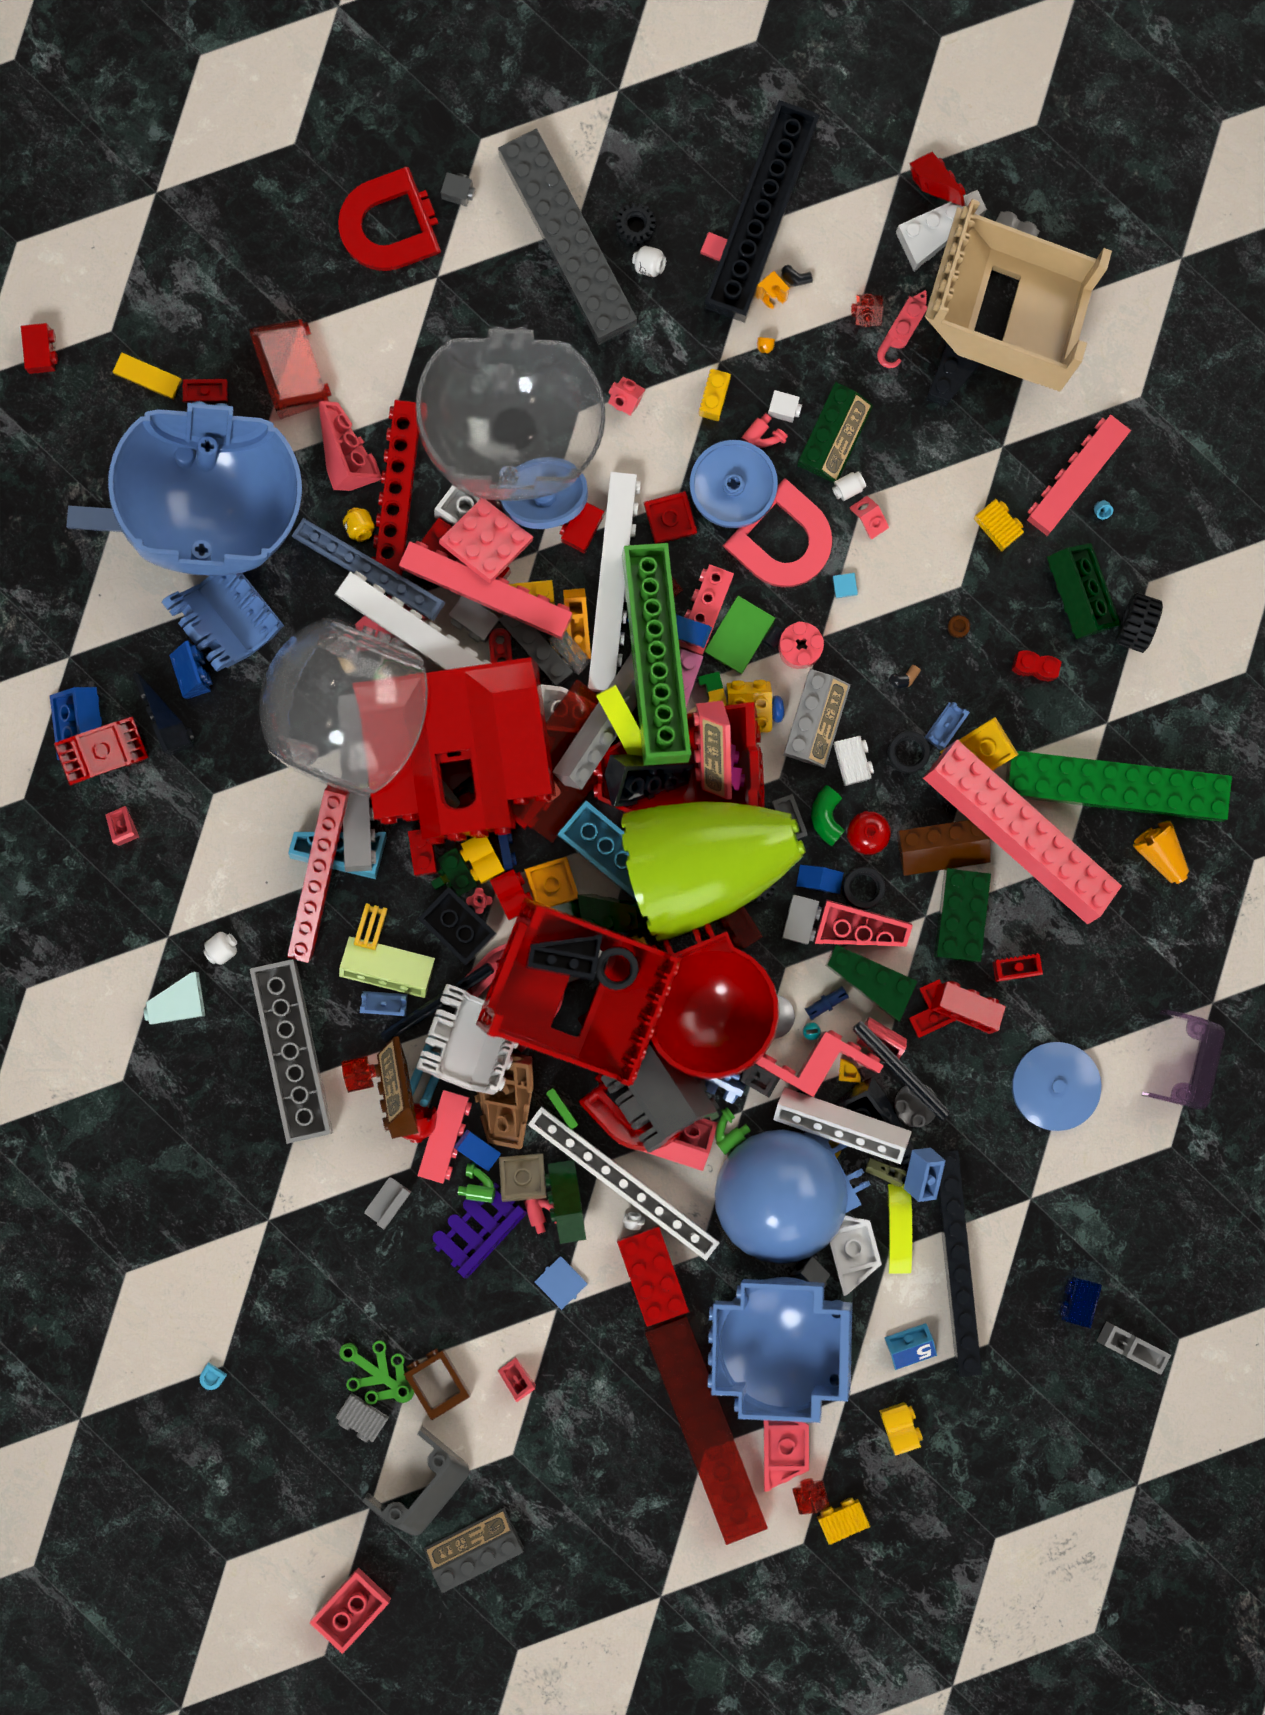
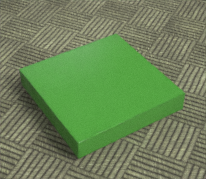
M555 1088L549 1090L547 1096L568 1127L573 1129L578 1126V1122Z

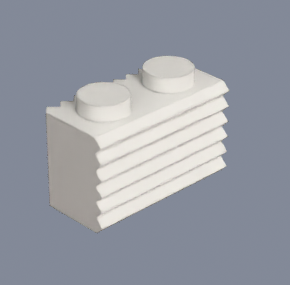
M856 736L834 742L833 745L844 786L870 780L874 770L872 762H867L865 753H868L866 740H861V736Z

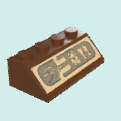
M396 1036L377 1054L378 1064L374 1065L377 1078L380 1077L381 1079L380 1082H377L378 1091L384 1098L380 1100L382 1113H386V1117L383 1118L385 1131H390L392 1139L418 1133L407 1060L400 1038Z

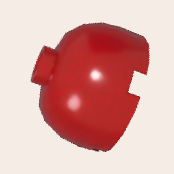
M865 811L857 814L850 821L847 828V839L856 852L863 855H874L881 852L888 845L891 838V828L888 821L881 814L874 811Z
M414 1103L418 1133L403 1136L402 1138L410 1140L412 1143H420L433 1133L436 1127L437 1110L434 1106L433 1109H429L428 1105L422 1107L420 1103Z

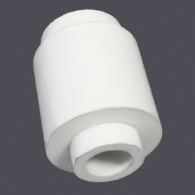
M859 471L856 473L851 472L834 481L835 486L832 487V490L837 499L841 498L845 501L862 492V489L866 487V483Z

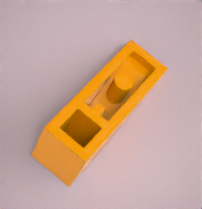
M585 588L563 590L564 605L569 607V611L573 614L567 628L569 661L591 659Z

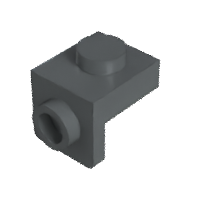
M754 1064L743 1071L741 1082L769 1098L780 1078Z

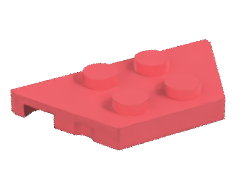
M764 1420V1492H768L772 1488L792 1480L795 1476L809 1471V1424L805 1422Z

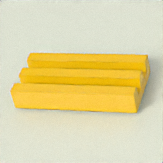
M366 903L354 945L376 950L387 914V908L383 907V909H380L379 906L374 905L372 907ZM369 912H372L366 935L362 942L360 939ZM380 914L381 916L378 922L375 936L372 944H370L368 942L376 919V915Z

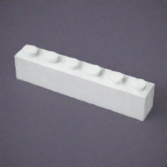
M784 1088L773 1119L898 1164L902 1162L912 1131L788 1088Z

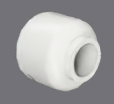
M643 246L634 253L632 263L635 264V270L639 274L656 277L664 271L666 257L659 249Z
M218 932L205 942L204 955L212 964L222 965L237 953L235 946L237 941L230 933L227 935L224 932Z

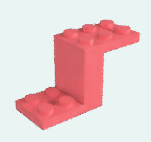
M829 1030L828 1033L826 1031L821 1033L797 1076H794L796 1071L788 1066L783 1065L782 1068L775 1064L777 1060L767 1054H764L755 1063L811 1097L815 1096L839 1052L874 1073H880L884 1066L879 1063L881 1061L880 1058L872 1053L863 1054L860 1052L862 1049L860 1046L851 1041H848L846 1044L841 1041L842 1036L832 1030Z

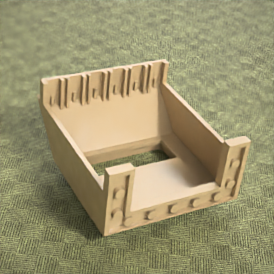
M972 199L968 206H963L962 209L957 207L925 318L957 355L1061 392L1083 361L1087 343L1079 340L1092 290L1106 272L1112 251L1103 248L1097 259L974 214L979 207L980 201ZM991 270L1019 280L1002 341L974 331Z

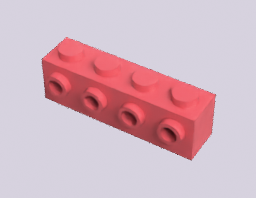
M709 564L707 570L703 568L699 578L702 585L700 590L695 589L691 599L695 603L692 610L687 609L685 618L712 627V633L734 573ZM711 633L704 648L679 640V649L703 656Z

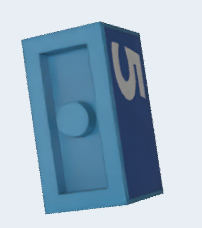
M926 1323L884 1337L895 1370L937 1356L935 1344Z

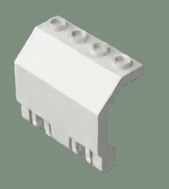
M446 984L443 991L445 996H442L440 1001L445 1005L456 1008L454 1014L445 1010L438 1009L436 1011V1016L428 1033L429 1037L426 1038L425 1043L441 1049L438 1056L428 1051H422L420 1056L423 1058H419L416 1068L462 1088L493 1095L504 1087L506 1078L503 1076L505 1070H509L513 1062L511 1053L513 1048L516 1049L518 1047V1044L498 1036L496 1038L489 1036L476 1025L485 1000L475 997L463 989Z

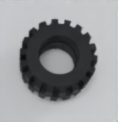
M1136 592L1131 597L1122 617L1117 633V644L1144 653L1150 646L1157 630L1163 610L1162 601Z

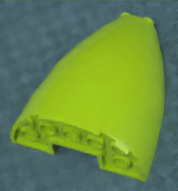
M693 802L657 806L624 813L622 816L621 825L623 828L626 827L624 834H622L624 850L629 851L626 864L633 891L642 916H648L647 927L652 936L658 935L656 940L659 942L691 932L696 928H701L705 924L712 923L735 912L777 882L805 853L803 841H798L796 837V832H799L796 819H792L790 813L729 802Z

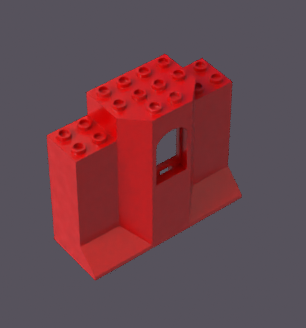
M531 657L352 684L360 712L373 815L375 820L381 821V824L398 823L397 819L401 818L406 821L419 820L422 840L428 841L432 845L443 844L445 839L454 842L467 840L469 835L473 838L489 837L490 832L506 835L511 834V829H516L513 804H516V806L526 805L532 799H536L538 802L551 801V797L556 796L538 664ZM450 752H461L460 756L448 757ZM471 759L475 800L467 807H451L445 801L440 763Z

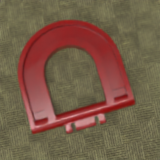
M409 167L396 170L359 185L347 196L341 207L338 221L341 240L351 257L365 267L380 271L396 270L441 252L432 229L433 225L438 224V220L436 217L429 219L435 216V212L429 198L422 200L428 197L426 190L418 192ZM408 194L422 233L390 245H378L371 242L362 230V223L366 213L376 205Z
M597 1075L595 1079L599 1085L579 1100V1103L616 1142L634 1150L647 1151L643 1146L644 1142H641L639 1137L642 1133L652 1128V1124H647L640 1129L633 1130L632 1124H629L619 1107L606 1095L609 1087H606L602 1082V1075ZM683 1130L672 1136L664 1145L660 1146L657 1149H660L672 1143L679 1137Z

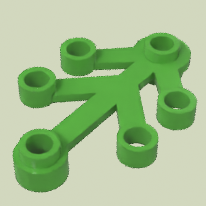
M378 1340L372 1347L377 1356L378 1367L359 1355L358 1348L353 1343H346L340 1348L339 1354L342 1360L346 1362L353 1361L373 1375L364 1378L351 1377L346 1384L348 1390L357 1391L360 1387L384 1383L391 1389L380 1392L375 1390L368 1391L365 1394V1401L368 1404H375L379 1400L394 1398L400 1403H406L412 1399L414 1391L404 1376L403 1364L405 1358L400 1353H396L391 1357V1364L395 1367L396 1381L389 1376L385 1354L386 1343L384 1341ZM381 1343L384 1349L377 1351L375 1348L376 1344ZM345 1349H351L352 1356H345ZM394 1357H401V1364H395ZM355 1380L358 1386L351 1388L349 1385L350 1381ZM400 1388H405L407 1390V1394L405 1396L399 1394ZM368 1394H375L376 1399L374 1401H370L368 1399Z

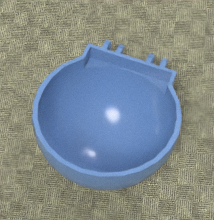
M784 1129L756 1134L736 1146L724 1160L717 1176L714 1192L716 1213L723 1230L730 1240L744 1253L761 1261L777 1264L798 1262L814 1256L825 1248L838 1233L846 1213L861 1205L856 1193L871 1185L869 1181H864L859 1186L852 1188L849 1181L860 1177L864 1173L863 1169L861 1168L846 1176L835 1156V1153L848 1146L840 1143L832 1149L828 1143L829 1139L809 1132L801 1133Z

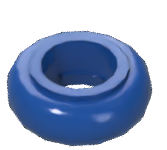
M773 696L772 719L774 722L780 723L784 718L783 700L780 696Z

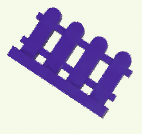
M496 1183L493 1184L495 1198L491 1204L499 1212L494 1217L482 1207L485 1202L466 1199L463 1202V1207L467 1213L462 1218L455 1214L448 1218V1224L452 1228L446 1235L442 1231H437L433 1234V1241L437 1244L434 1249L437 1252L443 1250L453 1260L451 1265L454 1268L460 1267L457 1272L463 1278L468 1279L527 1214V1211L521 1206L516 1208L513 1206L516 1203L515 1201L502 1202L501 1194L497 1191L500 1186ZM505 1216L506 1219L500 1224L498 1221ZM471 1217L484 1227L479 1233L467 1224ZM489 1232L491 1235L485 1241L483 1237ZM456 1233L468 1243L464 1250L452 1240ZM474 1249L476 1252L469 1257L468 1254Z

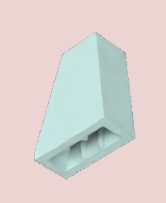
M191 972L147 1001V1007L144 1008L145 1020H149V1024L153 1025L205 1016L199 972Z

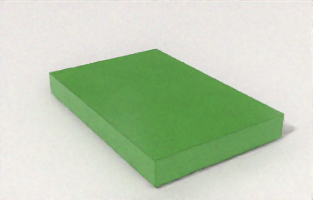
M737 596L704 653L742 675L774 622L775 617Z

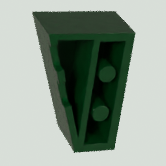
M597 894L578 895L580 915L583 920L618 933L648 928V916H642L637 902L624 901Z
M574 1160L548 1164L549 1173H545L546 1186H551V1190L547 1191L549 1204L554 1205V1208H550L551 1221H556L560 1244L587 1240Z

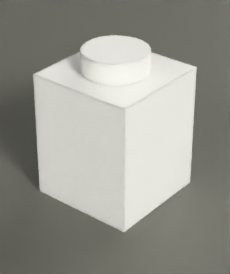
M774 390L768 415L793 423L794 416L799 418L802 407L801 404H798L800 397Z

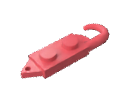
M926 290L914 297L908 298L880 345L877 359L883 367L895 368L901 363V359H897L893 363L888 362L885 359V354L890 346L900 349L907 345L927 311Z

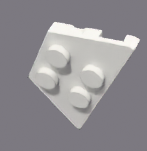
M845 1216L838 1233L830 1242L843 1296L848 1295L882 1265L870 1221Z

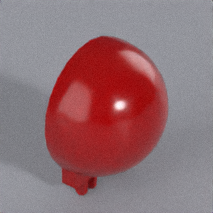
M710 923L705 924V929L710 939L702 942L701 934L696 928L692 932L697 944L677 953L673 952L668 939L663 941L665 950L682 960L651 1041L657 1052L671 1066L683 1073L702 1079H723L740 1074L752 1067L767 1052L775 1038L779 1023V1000L775 986L766 970L753 957L735 948L727 931L715 936Z

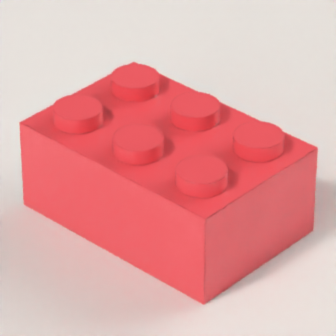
M358 1567L312 1617L310 1624L343 1654L389 1604L391 1598Z

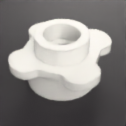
M630 1212L623 1217L625 1218L623 1219L624 1227L627 1229L641 1230L642 1225H645V1217L641 1216L640 1213Z

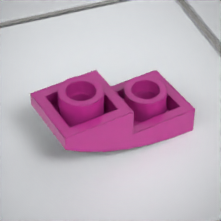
M731 745V783L733 792H738L739 787L744 786L745 774H741L742 768L733 767L734 764H738L739 751H736V745Z

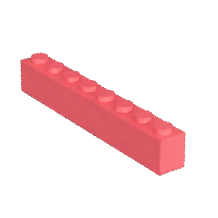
M416 541V543L409 542L399 564L401 570L560 640L563 639L573 617L569 607L560 603L557 606L549 603V598L540 594L535 597L529 594L530 590L518 585L517 588L508 585V580L499 576L489 584L459 559H456V561L448 558L449 555L440 550L433 552L428 549V545L420 541Z

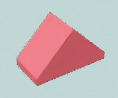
M126 806L105 814L114 844L120 846L139 838Z
M516 1357L498 1370L516 1402L535 1390L536 1384Z

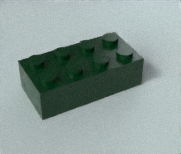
M950 868L944 870L934 957L981 962L991 880L990 873Z

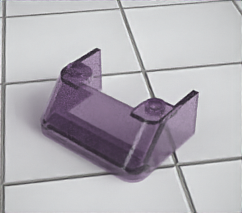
M1161 1010L1160 1015L1187 1021L1186 1032L1192 1039L1199 1040L1190 1084L1183 1082L1176 1084L1172 1088L1170 1097L1149 1092H1142V1096L1188 1108L1204 1109L1211 1100L1225 1038V1030L1220 1024L1200 1017L1171 1010Z

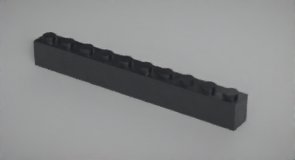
M958 1150L935 1151L945 1160L938 1191V1204L956 1374L959 1377L982 1375L959 1154Z

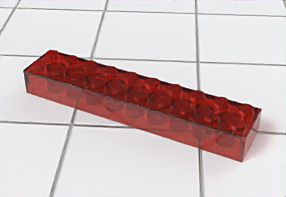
M682 1315L645 1330V1335L725 1544H731L768 1529L718 1396L712 1395V1388H708L709 1373L687 1315Z

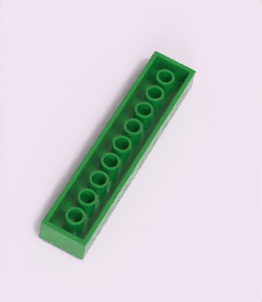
M1017 751L1019 755L1009 760L1007 764L1006 783L1024 799L1220 822L1228 820L1232 776L1023 751Z

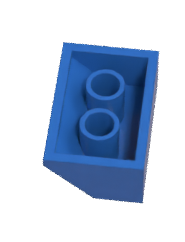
M74 687L49 695L55 742L101 727L102 720L99 711L97 687Z

